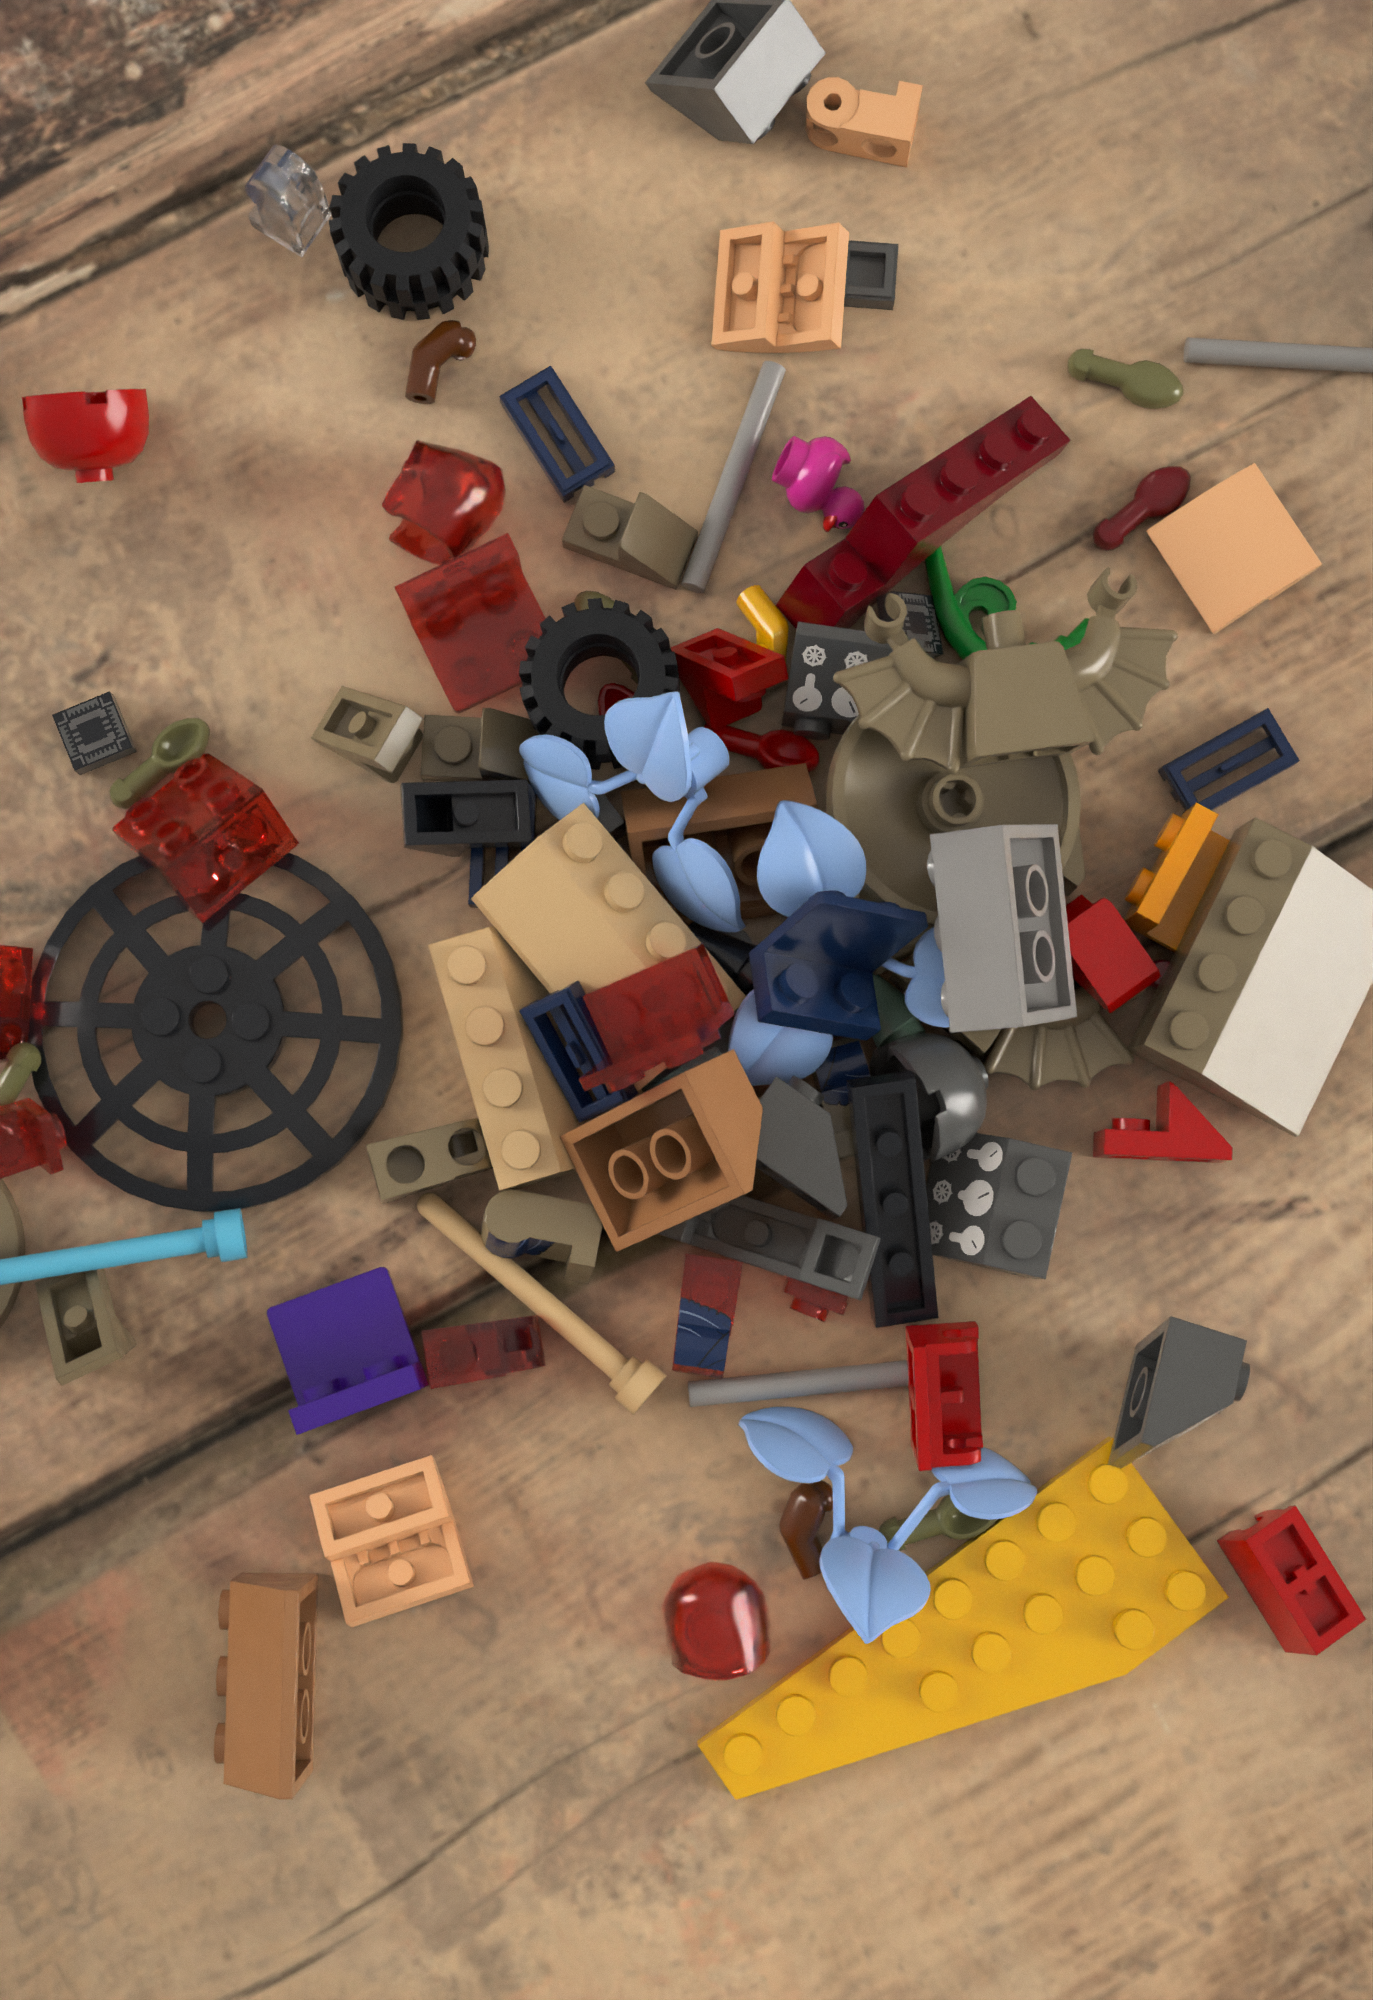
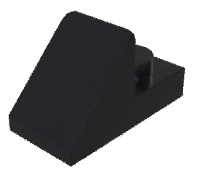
M527 780L401 783L400 785L404 848L460 857L465 848L528 846L532 842Z

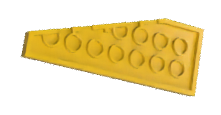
M1108 1436L1039 1487L1034 1502L1028 1508L1011 1517L997 1519L995 1524L986 1532L977 1537L970 1538L924 1572L930 1582L931 1591L927 1603L916 1615L890 1627L868 1644L864 1643L851 1626L697 1740L698 1747L735 1800L1126 1675L1228 1599L1229 1596L1131 1463L1121 1469L1108 1465L1114 1438Z

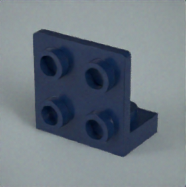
M839 891L815 893L749 952L758 1022L867 1041L881 1030L872 972L928 927L926 913L901 908L898 904L892 902L877 903L848 897Z

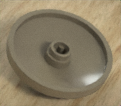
M859 715L851 722L843 734L829 769L826 790L827 814L843 824L860 843L866 859V877L862 890L875 902H892L898 904L901 908L925 912L928 927H934L938 916L935 886L931 883L927 870L928 855L931 851L930 834L997 825L1058 824L1062 870L1065 867L1077 837L1081 808L1080 786L1071 754L960 768L956 774L952 775L932 761L924 759L902 761L900 754L889 739L877 731L869 728L861 729L859 727Z

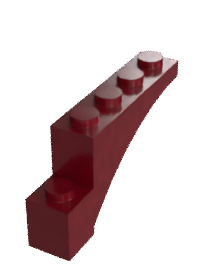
M1029 396L877 494L843 540L801 568L775 606L796 629L798 622L849 629L867 612L868 606L872 607L877 602V597L889 592L907 574L966 524L1032 473L1057 457L1071 440L1036 400Z

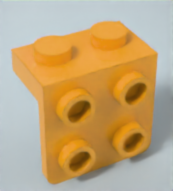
M1197 802L1181 816L1175 813L1169 816L1154 843V846L1161 849V852L1151 870L1145 867L1141 868L1124 898L1125 901L1132 904L1124 918L1129 928L1173 952L1176 951L1230 841L1211 830L1219 814Z

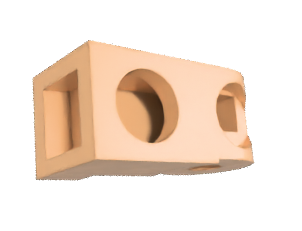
M827 77L819 80L810 88L807 95L805 130L808 138L815 146L827 151L907 167L920 110L923 85L899 81L896 96L862 89L856 90L848 81L839 77Z

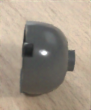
M924 1032L901 1037L873 1051L869 1063L871 1076L910 1070L916 1078L923 1161L930 1158V1162L942 1158L957 1151L974 1138L985 1118L987 1108L986 1089L989 1085L986 1069L976 1056L970 1055L967 1050L949 1037Z

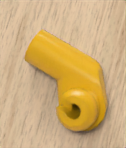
M760 585L746 588L738 596L736 605L755 628L756 644L784 655L786 662L789 631L786 618Z

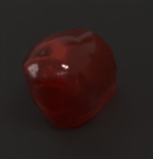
M416 440L408 459L403 463L401 473L389 489L382 503L383 509L391 516L403 518L400 525L390 534L389 540L401 549L424 561L442 566L454 565L462 556L478 544L503 510L506 494L503 469L494 461L468 452Z
M723 1562L700 1564L676 1576L662 1605L663 1622L666 1630V1646L672 1658V1665L683 1674L704 1680L727 1681L747 1676L765 1662L770 1654L771 1624L765 1596L753 1578L744 1570Z

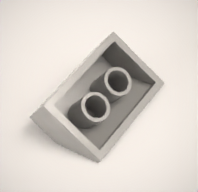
M1058 824L997 825L930 834L931 851L928 855L927 870L930 881L936 890L938 916L934 924V937L938 949L942 952L945 981L941 988V1004L944 1013L949 1018L950 1033L1026 1027L1076 1018L1077 1009Z

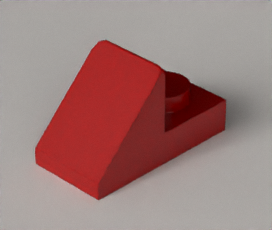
M719 628L670 647L671 651L675 652L680 680L704 720L712 729H720L759 712L762 709L761 697L765 695L766 688L789 679L784 655Z
M1081 894L1066 905L1073 979L1110 1014L1161 977L1155 963L1117 909L1107 898H1101L1092 904Z
M1171 1081L1162 1083L1157 1087L1156 1131H1150L1149 1119L1113 1118L1112 1129H1103L1093 1134L1094 1158L1221 1163L1231 1161L1233 1155V1147Z

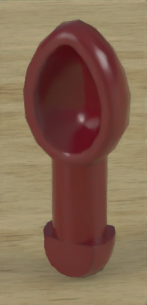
M1167 466L1150 472L1139 482L1134 493V499L1109 520L1104 518L1095 527L1093 539L1096 546L1105 551L1114 550L1124 543V537L1146 519L1166 517L1177 510L1185 500L1190 489L1191 476L1188 470L1181 466Z

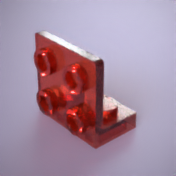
M508 533L394 587L406 616L455 713L469 710L522 684L519 668L520 661H527L528 658L525 646L531 635L539 639L542 635L539 624L546 618L523 574L519 554Z
M205 753L201 758L192 759L180 766L171 781L151 797L143 798L134 803L127 810L125 817L112 828L120 841L161 872L189 912L202 923L299 844L264 790L209 753Z
M703 943L596 988L582 996L609 1056L581 1076L579 1081L584 1091L605 1083L608 1092L612 1093L643 1079L645 1071L661 1064L663 1061L667 1069H670L704 1053L703 1047L721 1038L718 1028L735 1013Z

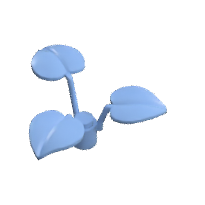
M678 691L652 697L626 698L618 701L608 709L604 720L607 740L614 756L627 771L607 780H592L591 766L586 755L574 744L554 735H536L520 744L519 752L524 759L523 765L528 779L540 801L558 820L564 818L582 803L598 818L600 807L595 794H605L635 780H638L641 784H646L653 794L664 801L674 802L682 797H686L687 801L668 833V841L671 846H661L653 852L652 862L656 879L667 899L677 910L692 921L704 927L723 932H739L746 927L741 918L738 887L726 861L707 843L694 838L684 840L683 837L684 830L697 806L708 798L704 786L728 767L729 753L721 738L708 728L697 727L690 733H687L680 693Z
M789 800L779 801L771 829L760 852L757 865L758 887L763 899L773 910L783 916L790 917L817 892L839 891L848 897L854 898L863 888L866 877L864 851L855 836L839 821L817 808ZM933 927L925 932L915 945L913 952L914 966L906 965L893 958L888 959L881 966L900 976L912 978L905 994V1005L912 1015L931 1026L946 1028L950 1026L949 1018L944 1013L941 1004V988L945 981L942 952L938 949L935 941ZM753 989L744 998L736 1012L730 1031L728 1051L735 1050L752 1086L770 1085L775 1077L788 1083L792 1076H796L799 1079L806 1078L823 1064L832 1047L833 1035L758 1022Z
M770 1407L753 1411L743 1416L738 1424L744 1430L748 1446L755 1457L775 1475L799 1483L819 1482L826 1475L831 1480L833 1489V1532L830 1540L821 1551L820 1569L828 1591L865 1644L875 1640L890 1627L913 1617L927 1603L931 1591L927 1575L912 1558L898 1550L939 1498L950 1495L955 1507L963 1514L979 1519L995 1520L1011 1517L1025 1510L1034 1502L1037 1494V1488L1031 1485L1029 1478L998 1453L983 1447L981 1448V1461L978 1463L932 1468V1473L941 1482L934 1484L893 1538L887 1543L885 1536L881 1532L868 1526L854 1527L851 1532L845 1530V1476L842 1469L838 1466L850 1460L853 1446L846 1434L836 1424L813 1411L795 1407Z

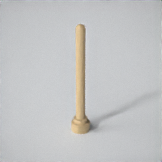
M425 1193L418 1199V1212L612 1379L609 1386L618 1393L614 1399L633 1415L665 1379L667 1375L648 1359L642 1363L633 1355L628 1360L511 1258H501L492 1254L485 1247L481 1238V1232L438 1195Z

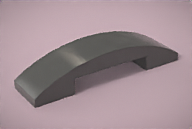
M744 1195L658 1233L659 1235L860 1301L881 1238L820 1218L810 1217Z

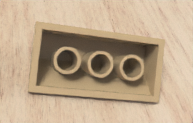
M584 803L538 836L471 898L549 993L561 990L579 980L637 1091L641 1090L734 1012L746 997Z
M494 926L429 944L428 947L499 1191L516 1190L576 1172L560 1136L609 1110L580 1123L578 1122L519 1012L520 1009L529 1003L540 1000L550 993ZM546 1012L562 1044L565 1047L567 1045V1042L564 1039L559 1027L557 1026L551 1012ZM580 1067L576 1068L592 1100H597Z

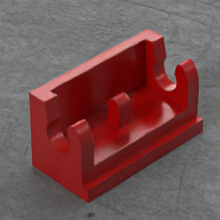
M976 1321L906 1326L911 1447L919 1471H929L935 1467L971 1465L981 1461L983 1436L981 1433L978 1358L979 1331Z
M1296 1505L1289 1506L1286 1509L1263 1511L1254 1516L1258 1522L1257 1524L1245 1530L1237 1529L1230 1531L1218 1539L1217 1542L1286 1653L1317 1656L1364 1622L1366 1618Z

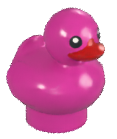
M796 436L790 438L776 463L772 481L786 488V496L796 510L807 514L822 510L824 515L823 529L825 532H829L833 528L842 530L852 528L865 511L864 500L856 490L846 486L833 489L842 465L850 464L851 461L847 449L840 442L827 436L817 437L809 442Z

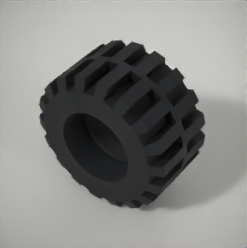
M403 143L402 152L391 153L389 145L377 148L379 158L370 162L364 155L355 161L356 175L352 176L344 173L338 182L341 195H332L329 208L333 219L329 220L330 234L344 276H347L351 289L358 297L365 294L369 307L380 312L387 305L392 318L404 320L406 311H415L417 320L430 319L428 310L439 307L442 314H445L454 309L452 299L458 295L465 301L474 292L471 279L481 281L486 270L484 258L488 257L489 243L482 201L479 200L477 186L471 176L465 178L463 166L454 158L444 164L441 150L429 146L425 154L418 153L416 143ZM404 215H426L443 225L441 232L433 242L416 251H393L377 242L383 229L390 222Z
M602 598L588 599L589 609L577 611L573 602L561 607L564 617L557 622L549 615L539 624L542 630V635L539 639L532 635L530 636L525 646L528 655L527 661H520L519 676L522 681V687H520L522 701L534 730H537L539 735H554L571 742L586 755L591 769L600 770L601 763L612 762L614 769L622 768L623 766L614 756L607 740L604 725L605 715L585 714L570 706L564 695L566 681L570 673L582 662L593 657L609 656L626 662L636 671L638 687L632 698L652 697L674 691L680 693V680L675 652L671 651L669 638L663 629L656 630L653 627L652 617L642 610L637 615L630 613L628 603L615 600L613 608H604Z

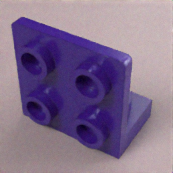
M386 1267L373 1269L270 1307L267 1310V1317L298 1407L288 1410L296 1435L420 1390L429 1385L392 1278Z

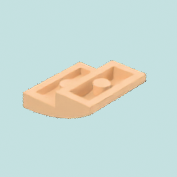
M774 221L720 230L711 345L717 350L752 353H794L841 349L849 232L839 222L790 231H783Z
M1255 463L1220 482L1146 530L1214 634L1268 599L1270 601L1322 566V563Z
M432 1455L309 1495L324 1557L331 1562L345 1622L348 1626L355 1627L474 1587L450 1503L436 1461Z

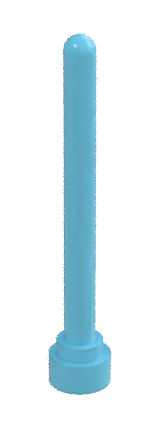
M240 1208L214 1212V1219L202 1220V1227L0 1259V1285L206 1252L208 1258L220 1256L221 1262L248 1258L242 1212Z

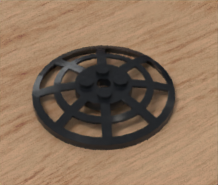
M229 838L188 840L155 848L122 863L91 885L67 910L48 939L32 978L26 1010V1042L36 1046L41 1053V1064L37 1072L32 1071L34 1087L50 1122L70 1150L97 1175L131 1195L162 1206L199 1212H215L236 1208L243 1210L276 1202L312 1185L338 1166L366 1136L384 1107L398 1071L403 1040L402 995L394 962L379 930L358 901L329 874L297 855L263 843ZM212 856L207 891H193L168 897L144 908L136 915L130 912L113 891V889L127 879L159 864L188 857ZM238 857L258 860L289 871L317 888L331 902L305 922L299 924L291 915L269 902L247 894L233 892ZM93 907L113 930L114 934L105 942L92 962L81 990L80 1001H45L48 981L62 947L78 922ZM194 910H204L200 945L184 948L168 956L147 932V929L154 924L174 915ZM231 911H236L261 919L279 930L285 937L259 959L254 960L239 950L227 947ZM347 921H349L359 935L373 965L381 999V1018L343 1015L337 978L319 943ZM127 947L149 974L140 985L134 1003L99 1002L100 993L109 971L119 955ZM302 956L308 962L317 982L322 1003V1014L287 1011L284 996L275 980ZM208 1004H218L226 1013L225 1028L214 1038H201L194 1029V1017L201 1007ZM43 1027H77L82 1063L93 1089L101 1100L76 1126L64 1111L50 1080L43 1048ZM97 1028L132 1029L134 1044L142 1059L116 1086L111 1081L101 1059L97 1041ZM286 1037L320 1039L319 1049L312 1068L299 1089L292 1095L270 1069L277 1061ZM341 1041L379 1044L376 1065L365 1095L347 1124L332 1138L308 1113L307 1109L316 1101L328 1082L339 1055ZM159 1080L173 1089L189 1094L188 1132H181L160 1125L140 1113L133 1105ZM250 1087L273 1112L265 1119L248 1127L214 1134L217 1097L236 1094ZM120 1120L126 1127L151 1142L173 1150L187 1152V1190L164 1187L134 1176L104 1157L93 1145ZM288 1128L313 1155V1157L298 1168L266 1183L234 1191L213 1192L214 1153H228L255 1146Z

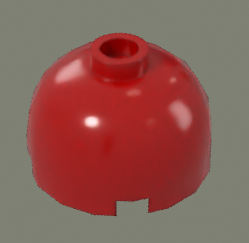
M146 389L106 390V392L81 391L22 397L24 422L30 443L40 458L53 468L75 471L76 483L114 480L113 468L132 463L143 451L149 434V410Z

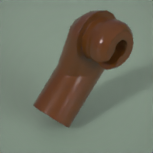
M457 320L442 321L419 341L412 350L405 397L419 404L434 403L441 366L451 356L458 361L471 357L476 346L475 333L470 328L461 327V323Z
M823 1480L809 1484L801 1483L791 1492L780 1519L779 1529L803 1580L822 1573L819 1560L823 1547L817 1537V1533L824 1519L825 1512L833 1510V1489Z

